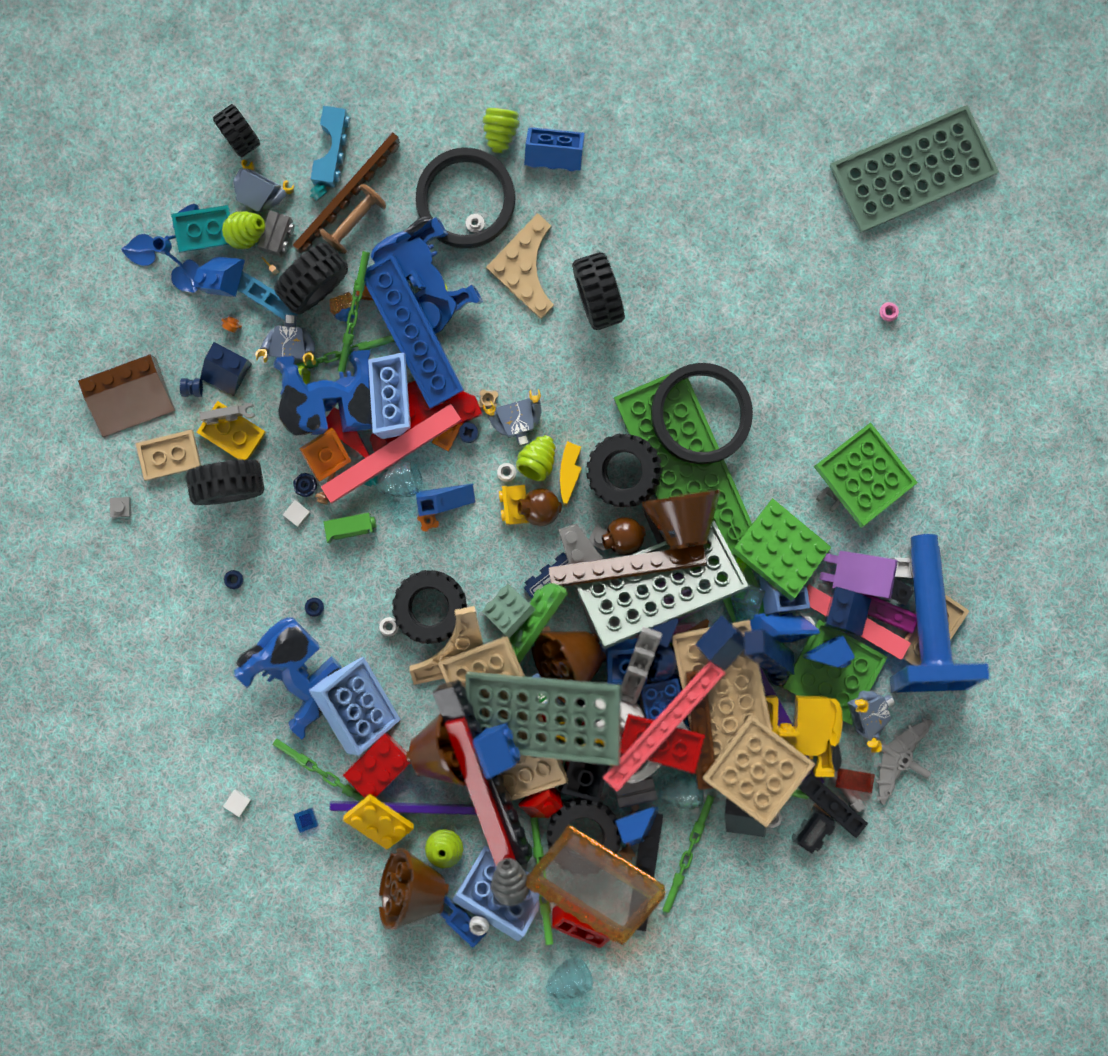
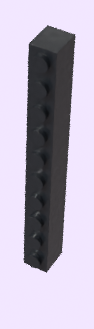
M460 679L441 684L432 692L445 723L465 718L473 740L482 733L481 725L474 715V708L469 703L466 689L461 684ZM497 774L488 778L487 781L515 860L519 865H524L532 857L533 849L526 839L525 830L518 819V813L513 808L510 794L506 791L503 784V777L501 774Z

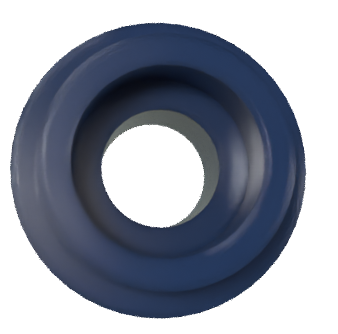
M231 570L224 576V583L230 589H238L243 584V575L237 570ZM233 576L237 577L236 583L231 582Z
M310 598L305 603V611L309 616L317 617L323 613L324 603L319 598ZM314 603L318 605L316 611H313L311 608Z

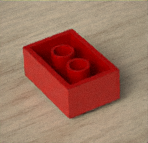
M386 732L343 776L364 798L368 795L376 798L410 763L407 761L406 751Z

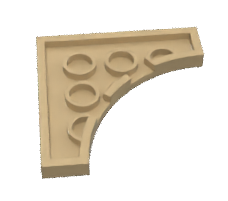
M537 213L488 264L486 269L533 313L542 319L554 307V304L546 296L540 285L536 269V259L540 244L546 233L551 229V225Z
M474 606L455 610V629L452 637L442 650L423 662L409 666L414 685L444 679L438 662L484 645Z

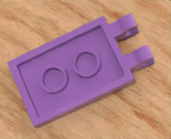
M841 550L839 556L826 554L823 561L837 564L835 575L821 572L819 580L833 583L832 588L837 586L860 594L891 599L898 560Z

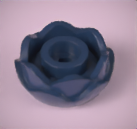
M301 473L293 481L294 491L302 497L311 496L317 489L315 477L307 473Z

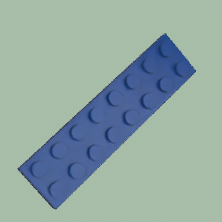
M394 254L369 266L366 270L365 285L400 352L405 353L406 364L429 408L432 409L465 391Z

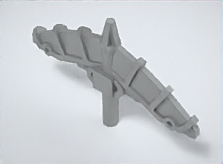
M923 718V722L914 726L909 725L907 726L908 730L899 736L897 734L894 735L895 739L888 745L882 743L883 756L881 763H878V766H880L879 780L876 779V783H879V796H877V800H880L882 804L885 805L889 796L892 795L897 777L906 768L909 767L927 779L930 777L931 772L912 761V752L916 748L917 743L928 733V729L933 722L932 720Z

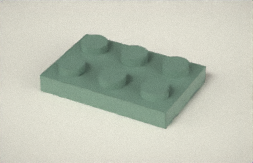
M507 584L499 590L492 601L486 604L482 612L503 634L510 638L536 609Z

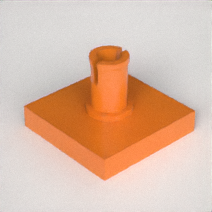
M332 428L299 448L319 482L351 462L335 430Z

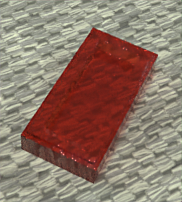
M840 768L837 773L835 787L872 794L875 774Z

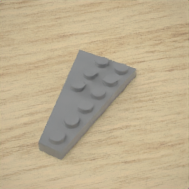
M577 524L558 530L569 564L603 560ZM618 579L611 581V584L614 586L621 585ZM596 586L593 591L599 594L604 591V588ZM627 595L620 596L619 600L623 603H627L630 600V597ZM581 600L591 634L595 633L598 636ZM605 602L601 605V608L603 610H610L612 605ZM629 612L627 617L634 620L638 617V614L636 612ZM612 619L609 625L617 627L620 625V621Z

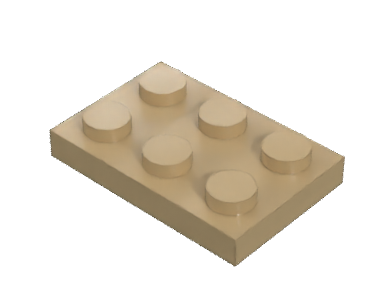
M193 430L136 443L145 481L202 466Z

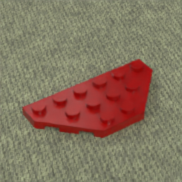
M416 381L407 383L410 428L407 431L452 404L462 420L458 424L483 415L476 396L463 391L431 409ZM372 432L370 442L374 452L399 436L382 439Z

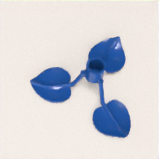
M190 204L178 213L199 210V206L197 204ZM139 234L121 248L129 260L141 266H148L154 263L156 260L155 252L166 254L179 265L171 273L173 285L186 292L195 293L198 290L193 287L197 269L200 266L191 259L186 260L182 264L170 253L172 249L170 240L175 239V235L165 236V238L160 236L152 238L147 234Z

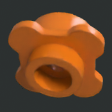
M228 316V318L221 319L223 321L222 327L230 332L236 333L238 328H242L238 324L239 321L233 317Z
M435 514L418 515L417 517L422 525L421 530L424 532L439 526V521L436 520Z

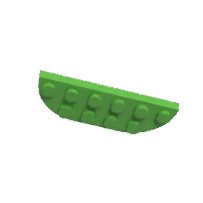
M549 583L540 590L537 589L530 601V604L536 610L508 638L519 664L568 594L562 586Z

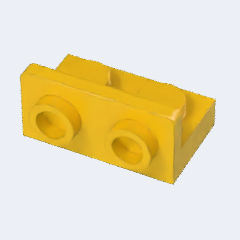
M525 485L502 486V491H499V500L504 502L501 518L502 521H506V525L529 523L524 515L518 514L517 509L519 499H524L526 496Z

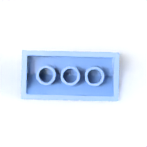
M404 352L368 360L373 433L382 439L401 436L410 428L406 358Z

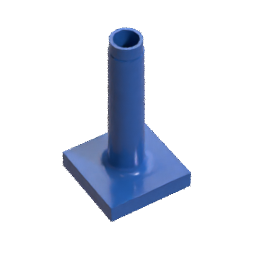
M921 534L912 536L910 538V551L921 664L906 666L891 676V693L969 690L990 679L988 663H953L938 535Z

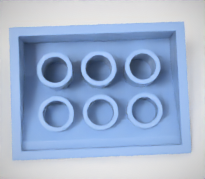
M364 657L329 675L309 690L348 754L359 756L401 720Z
M484 846L452 901L474 915L485 918L489 924L519 942L524 937L540 908L539 882L534 875L524 870L530 882L527 898L517 905H502L491 892V882L496 865L489 847ZM545 883L546 892L548 893L551 886Z

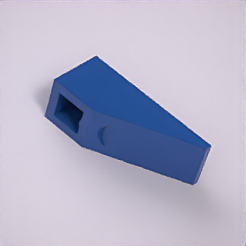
M473 483L416 492L419 516L437 514L476 502Z

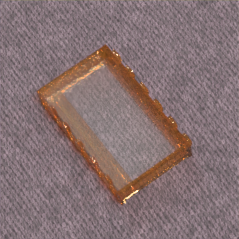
M570 825L566 827L563 834L530 874H527V887L532 892L540 894L548 902L558 905L564 912L571 913L579 921L587 923L595 931L605 934L611 941L618 942L621 945L627 942L666 897L664 884Z

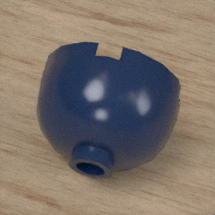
M658 644L647 673L649 681H666L675 673L678 665L675 651L671 646L664 647Z

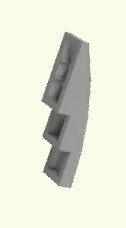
M646 627L642 628L621 684V700L636 704L662 633Z

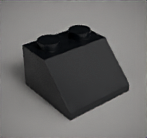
M566 760L564 770L568 782L559 785L558 790L561 793L599 802L605 782L602 777L607 773L609 764Z
M726 797V832L765 837L766 827Z

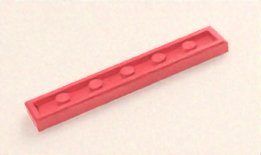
M808 585L807 591L810 608L826 617L831 597ZM868 618L865 622L863 634L860 636L902 660L911 644Z

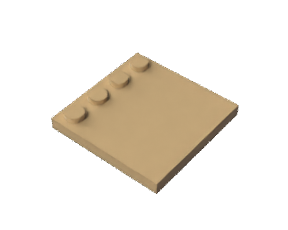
M750 715L703 776V779L765 827H768L815 763Z

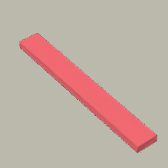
M452 404L330 480L321 488L330 503H334L462 420Z
M709 661L620 758V764L613 765L602 778L618 792L726 673Z

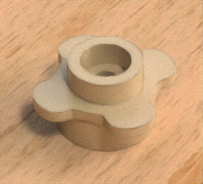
M485 389L481 390V397L478 402L480 408H483V405L491 408L490 401L493 402L496 408L498 393L496 391H486Z

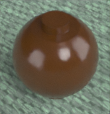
M537 488L530 491L524 499H519L517 509L518 514L524 515L530 524L542 527L556 520L562 511V504L552 491Z
M621 517L610 523L606 534L601 535L605 550L612 549L614 553L626 556L634 554L641 548L646 532L644 526H640L636 520L629 517Z

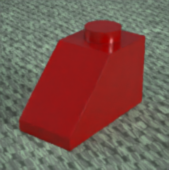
M554 787L531 794L518 804L524 812L533 818H549L563 807L560 792Z

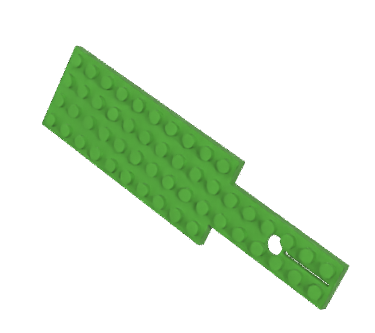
M670 374L614 397L613 399L628 433L648 441L656 449L657 455L661 459V483L657 486V491L655 492L657 499L720 490V497L713 521H715L731 551L751 526L752 522L725 460L711 464H693L682 461L670 454L661 445L654 432L651 420L652 401L658 387ZM689 379L680 381L670 390L664 402L663 419L668 433L679 445L692 451L710 452L719 449ZM709 543L703 544L705 550L711 547ZM731 551L749 586L747 590L722 600L731 622L736 623L754 619V615L765 614L762 592L751 567ZM712 558L708 561V563L712 566H716L719 564V561L715 558ZM692 567L691 571H695L700 567ZM725 575L717 576L719 582H726L728 580ZM745 603H751L755 607V613L751 618L743 617L740 612L741 606Z

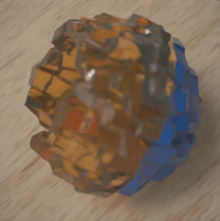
M346 292L344 295L342 294L330 299V312L339 321L347 322L353 301L351 293Z

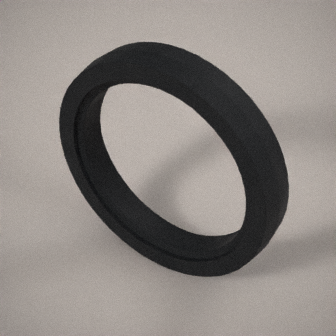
M455 148L436 156L421 173L416 187V208L420 218L430 217L431 220L433 219L428 209V191L434 178L446 167L461 162L476 163L486 167L498 178L504 192V203L498 218L491 226L479 233L461 235L447 231V236L436 238L440 242L455 248H477L495 240L508 226L515 208V188L508 171L497 158L475 148Z
M711 363L689 364L672 372L658 387L651 407L653 429L661 445L676 458L693 464L716 463L734 454L746 440L753 419L752 401L743 382L728 369ZM709 376L725 383L738 400L740 407L738 430L729 443L717 450L696 452L679 445L666 429L663 419L665 399L676 384L689 377Z

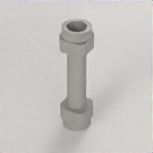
M839 770L834 772V777L829 778L850 801L851 808L856 813L863 810L865 805L860 798H856L842 779L844 776Z

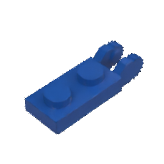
M446 896L444 902L453 912L449 915L443 908L440 915L457 934L474 948L487 932L483 935L472 933L470 930L472 918L459 905L457 906Z

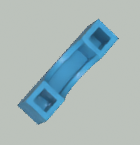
M323 106L320 125L332 137V145L330 151L323 158L313 161L310 179L314 185L319 184L320 186L325 185L326 187L336 188V182H340L341 177L339 165L343 164L344 160L342 148L347 143L345 131L350 126V116H348L346 109Z

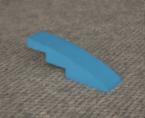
M242 271L237 291L284 321L285 315L298 316V314L291 312L275 294V290Z

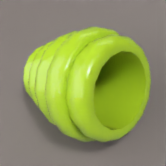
M487 108L485 111L486 115L482 118L484 123L483 130L486 132L485 138L488 140L487 146L492 148L491 152L503 153V150L509 148V143L513 141L512 136L516 135V129L520 126L518 112L506 109Z
M234 212L223 223V237L231 247L249 249L259 241L264 233L265 222L256 213Z
M547 435L539 436L530 442L529 445L525 446L518 453L516 461L517 470L531 480H545L552 473L554 465V451L556 449L553 443L554 440Z
M447 829L437 830L432 833L425 845V853L429 862L435 867L442 869L451 868L456 865L462 858L464 851L463 842L459 835ZM444 850L446 855L440 856L439 851Z

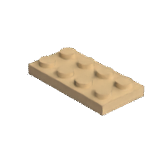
M945 595L951 640L969 613V610ZM916 625L913 634L907 632L903 638L911 644L902 659L912 666L921 664Z

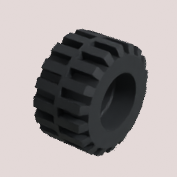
M230 104L213 116L214 123L239 157L243 158L261 145L259 138L235 105Z

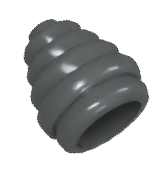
M505 858L496 866L491 882V892L502 905L512 906L523 902L529 893V878L516 860Z

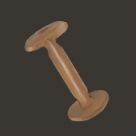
M366 184L360 185V189L366 194L365 199L357 205L336 229L335 233L330 235L325 230H320V235L341 254H346L347 252L340 244L341 240L370 210L371 206L376 204L382 209L386 208L385 201Z

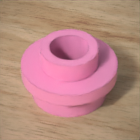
M888 302L881 306L879 314L884 321L890 322L898 317L899 309L894 303ZM886 310H891L892 315H887Z

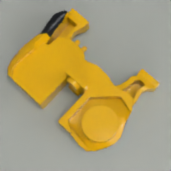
M776 695L765 696L772 731L804 756L808 755L809 759L817 756V762L813 768V774L816 777H834V772H837L842 764L839 742L842 733L843 717L840 703L836 699L823 696L795 695L794 726L791 723H780V726H778V697Z

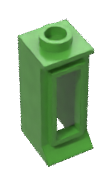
M370 513L323 521L327 543L329 544L333 539L338 540L369 534V531L375 533L374 528H377L375 516L372 517Z

